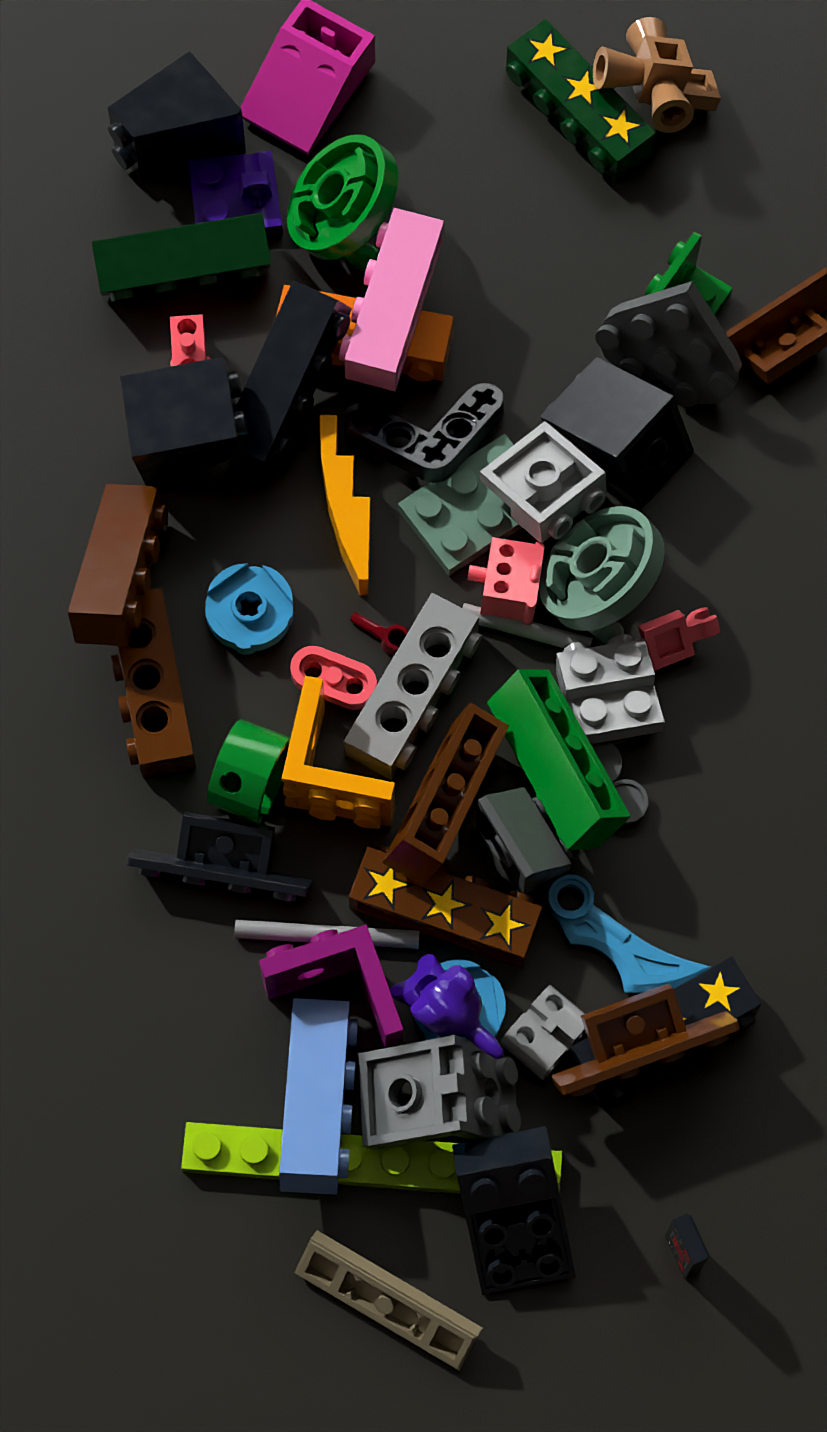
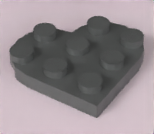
M693 281L622 302L610 310L595 334L596 343L600 346L604 357L612 365L643 381L661 380L673 393L675 401L683 407L690 408L696 404H717L730 397L739 382L738 377L739 371L742 368V362L737 350Z

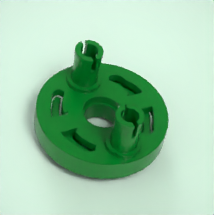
M350 135L340 138L320 151L308 163L300 175L289 200L287 227L292 240L318 259L334 260L343 257L358 270L365 272L369 260L377 261L379 254L378 249L366 242L385 221L397 193L399 175L397 163L393 155L374 139L365 135ZM313 219H315L316 229H317V231H318V233H319V235H318L315 239H314V237L317 235V233H316V230H315V228H314Z

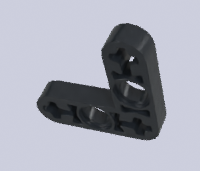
M480 383L472 386L430 432L374 404L359 402L348 407L343 414L344 434L352 444L421 480L439 483L448 479L501 421L504 415L503 393L498 387L489 383ZM457 427L467 428L471 431L464 438H454L448 434L450 430ZM395 437H404L410 441L408 445L401 448H394L387 444L390 439ZM442 454V461L437 460Z

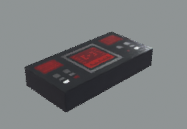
M687 1213L673 1219L665 1234L684 1279L700 1273L710 1256L692 1215Z

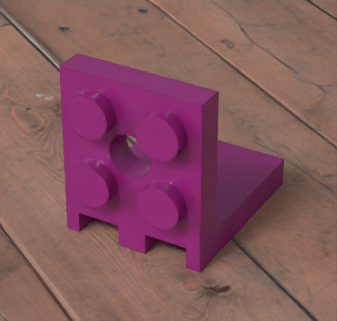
M367 924L339 934L336 929L326 930L311 937V943L293 948L292 944L281 945L269 950L266 953L267 957L259 960L262 981L268 1000L356 971L383 1049L403 1045V1027Z

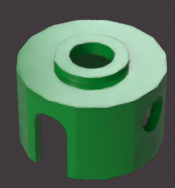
M243 719L238 720L230 730L217 757L208 787L207 802L209 805L260 824L263 818L261 813L269 814L282 787V774L291 737Z

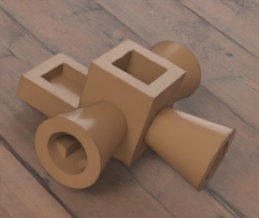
M645 17L635 21L628 28L626 40L636 54V57L604 46L598 49L593 64V83L595 88L607 89L633 86L637 102L652 105V123L657 130L665 133L677 132L689 125L693 119L694 110L716 111L721 96L712 71L693 68L685 41L667 38V28L662 20L656 17Z

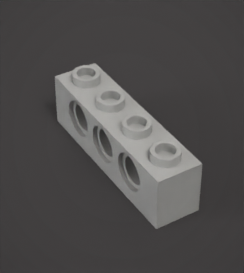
M434 593L430 594L344 739L345 756L390 780L393 779L399 768L404 771L408 768L417 750V746L413 745L420 731L427 733L431 729L439 712V709L435 707L442 694L447 696L451 694L461 674L457 668L464 656L471 659L481 642L482 635L478 633L479 616ZM433 645H442L449 652L443 657L436 658L430 656L426 650ZM417 681L426 685L427 690L422 694L413 695L408 693L404 687L410 682ZM393 718L403 721L406 725L398 732H389L382 727L385 721Z

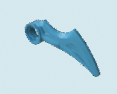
M567 874L559 877L552 883L547 896V906L550 914L559 921L567 940L571 945L591 947L606 955L614 963L621 976L624 993L641 994L665 984H670L675 989L712 968L711 966L667 953L636 936L593 905L594 892L591 885L584 878L578 875ZM565 888H575L583 896V905L577 910L567 911L559 905L557 900L558 893Z

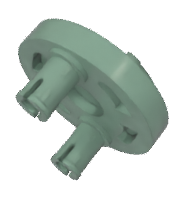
M625 506L605 508L581 519L571 527L565 536L556 542L544 562L539 582V593L542 603L564 626L574 630L588 631L600 645H607L611 638L624 634V628L617 621L630 613L643 601L658 579L665 554L664 542L660 532L641 512ZM567 579H569L567 587L568 598L565 601H563L566 598V583Z

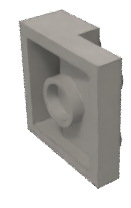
M546 421L480 471L481 482L511 508V518L541 544L551 536L554 539H560L565 536L571 529L573 519L582 511L588 514L595 512L603 504L606 497L605 471Z
M621 634L611 638L607 645L589 647L585 642H575L568 645L563 652L557 653L556 675L560 690L590 744L664 731L665 721L654 686L655 673L645 638L633 640L632 636Z

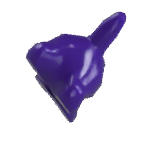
M427 954L418 961V968L409 979L396 983L390 988L392 998L411 1007L414 1018L423 1023L425 1028L440 1038L451 1035L465 1037L495 1059L503 1057V1049L496 1038L479 1020L482 998L475 987L474 978L462 966L453 965L445 972L434 955Z

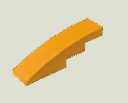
M320 415L322 476L329 517L341 556L360 596H368L370 497H354V456L337 455V415Z

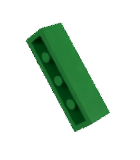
M518 669L489 699L487 704L494 717L509 725L505 737L516 755L518 764L523 768L533 786L537 799L541 801L551 819L557 836L564 843L566 849H598L631 815L550 670Z

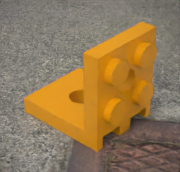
M305 676L282 774V781L285 782L283 787V794L286 796L285 806L308 810L311 816L322 820H335L336 816L354 819L356 825L367 829H379L381 825L391 827L395 812L394 782L313 767L325 713L324 683L321 678Z

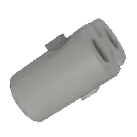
M549 985L531 1004L530 1009L523 1013L511 1026L499 1045L540 1079L544 1080L562 1061L564 1055L571 1051V1047L577 1044L586 1033L581 1019V1015L585 1013Z

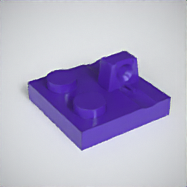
M272 150L188 161L196 223L262 213L266 235L283 233Z

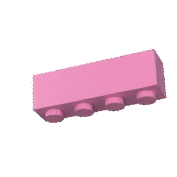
M393 208L389 223L383 222L380 225L376 239V247L380 248L377 261L370 259L364 276V285H368L365 297H357L351 322L356 323L352 336H344L339 352V360L345 363V379L396 392L443 244L444 220Z

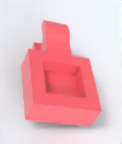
M707 607L692 611L688 614L687 618L679 610L638 625L641 639L645 638L654 671L695 655L693 642L713 637L721 632L717 616H710Z

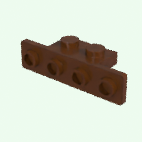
M827 266L725 332L736 348L742 365L744 364L767 384L772 383L827 347V320L819 315L827 310Z
M665 984L581 1015L594 1060L552 1075V1079L556 1088L563 1095L570 1093L571 1096H581L597 1088L596 1083L614 1077L616 1080L633 1077L641 1072V1066L655 1061L659 1063L676 1061L685 1056V1050L702 1044L703 1047H712L722 1044L729 1039L730 1033L740 1030L737 1019L726 1011L685 1026L674 989L670 984Z

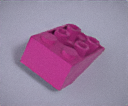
M301 0L277 34L240 107L243 120L309 156L374 65L375 35L311 0Z

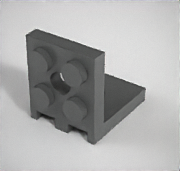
M451 1035L358 1053L363 1147L379 1149L453 1135L470 1140H478L518 1132L520 1129L521 1116L516 1104L515 1089L518 1070L513 1055L508 1051L503 1050V1057L495 1059L480 1050L470 1040ZM410 1082L412 1097L405 1106H401L399 1091L405 1083Z

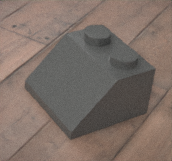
M525 787L485 795L478 799L476 828L515 891L533 897L551 887L552 883L559 877L570 874V860L573 859L572 851L567 850L559 837H555L546 823L550 818L537 797L531 799Z

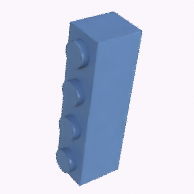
M293 998L279 1170L281 1192L337 1195L338 1179L348 1178L349 1149H341L342 1133L351 1134L352 1105H344L345 1090H354L355 1062L347 1061L348 1047H357L358 1019H349L350 1001Z

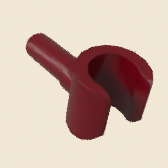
M354 612L350 618L351 622L380 639L382 650L390 656L395 655L399 647L391 644L388 636L396 635L401 640H404L408 633V630L402 625L394 624L385 628L357 612Z

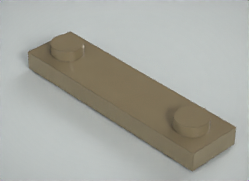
M318 1230L310 1238L294 1272L459 1371L483 1329L481 1326Z

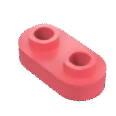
M307 646L300 649L291 661L292 681L299 690L302 691L306 671L309 668H318L322 672L317 678L323 679L325 701L349 710L363 709L377 685L376 676L370 667L319 646ZM354 683L361 685L363 688L359 694H350L346 689Z

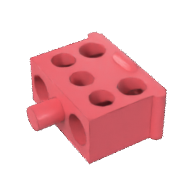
M203 314L170 317L172 345L170 365L177 366L211 359L207 356Z
M492 537L488 567L470 565L467 580L485 583L480 614L521 620L525 625H530L533 622L545 548L543 543L541 544L537 541L535 544Z

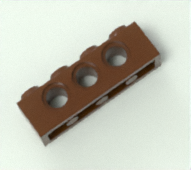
M162 587L150 589L148 595H142L140 602L142 608L141 623L139 628H133L129 644L137 636H147L152 639L146 647L139 649L133 648L130 645L118 646L119 654L111 655L115 681L124 680L126 696L118 697L123 723L132 722L134 737L126 739L130 764L140 765L143 778L196 768ZM145 677H154L159 680L158 685L151 690H142L137 687L138 682ZM155 718H160L167 722L166 727L159 732H149L144 729L146 723Z
M471 702L466 706L448 728L382 862L384 865L421 887L443 864L509 725Z

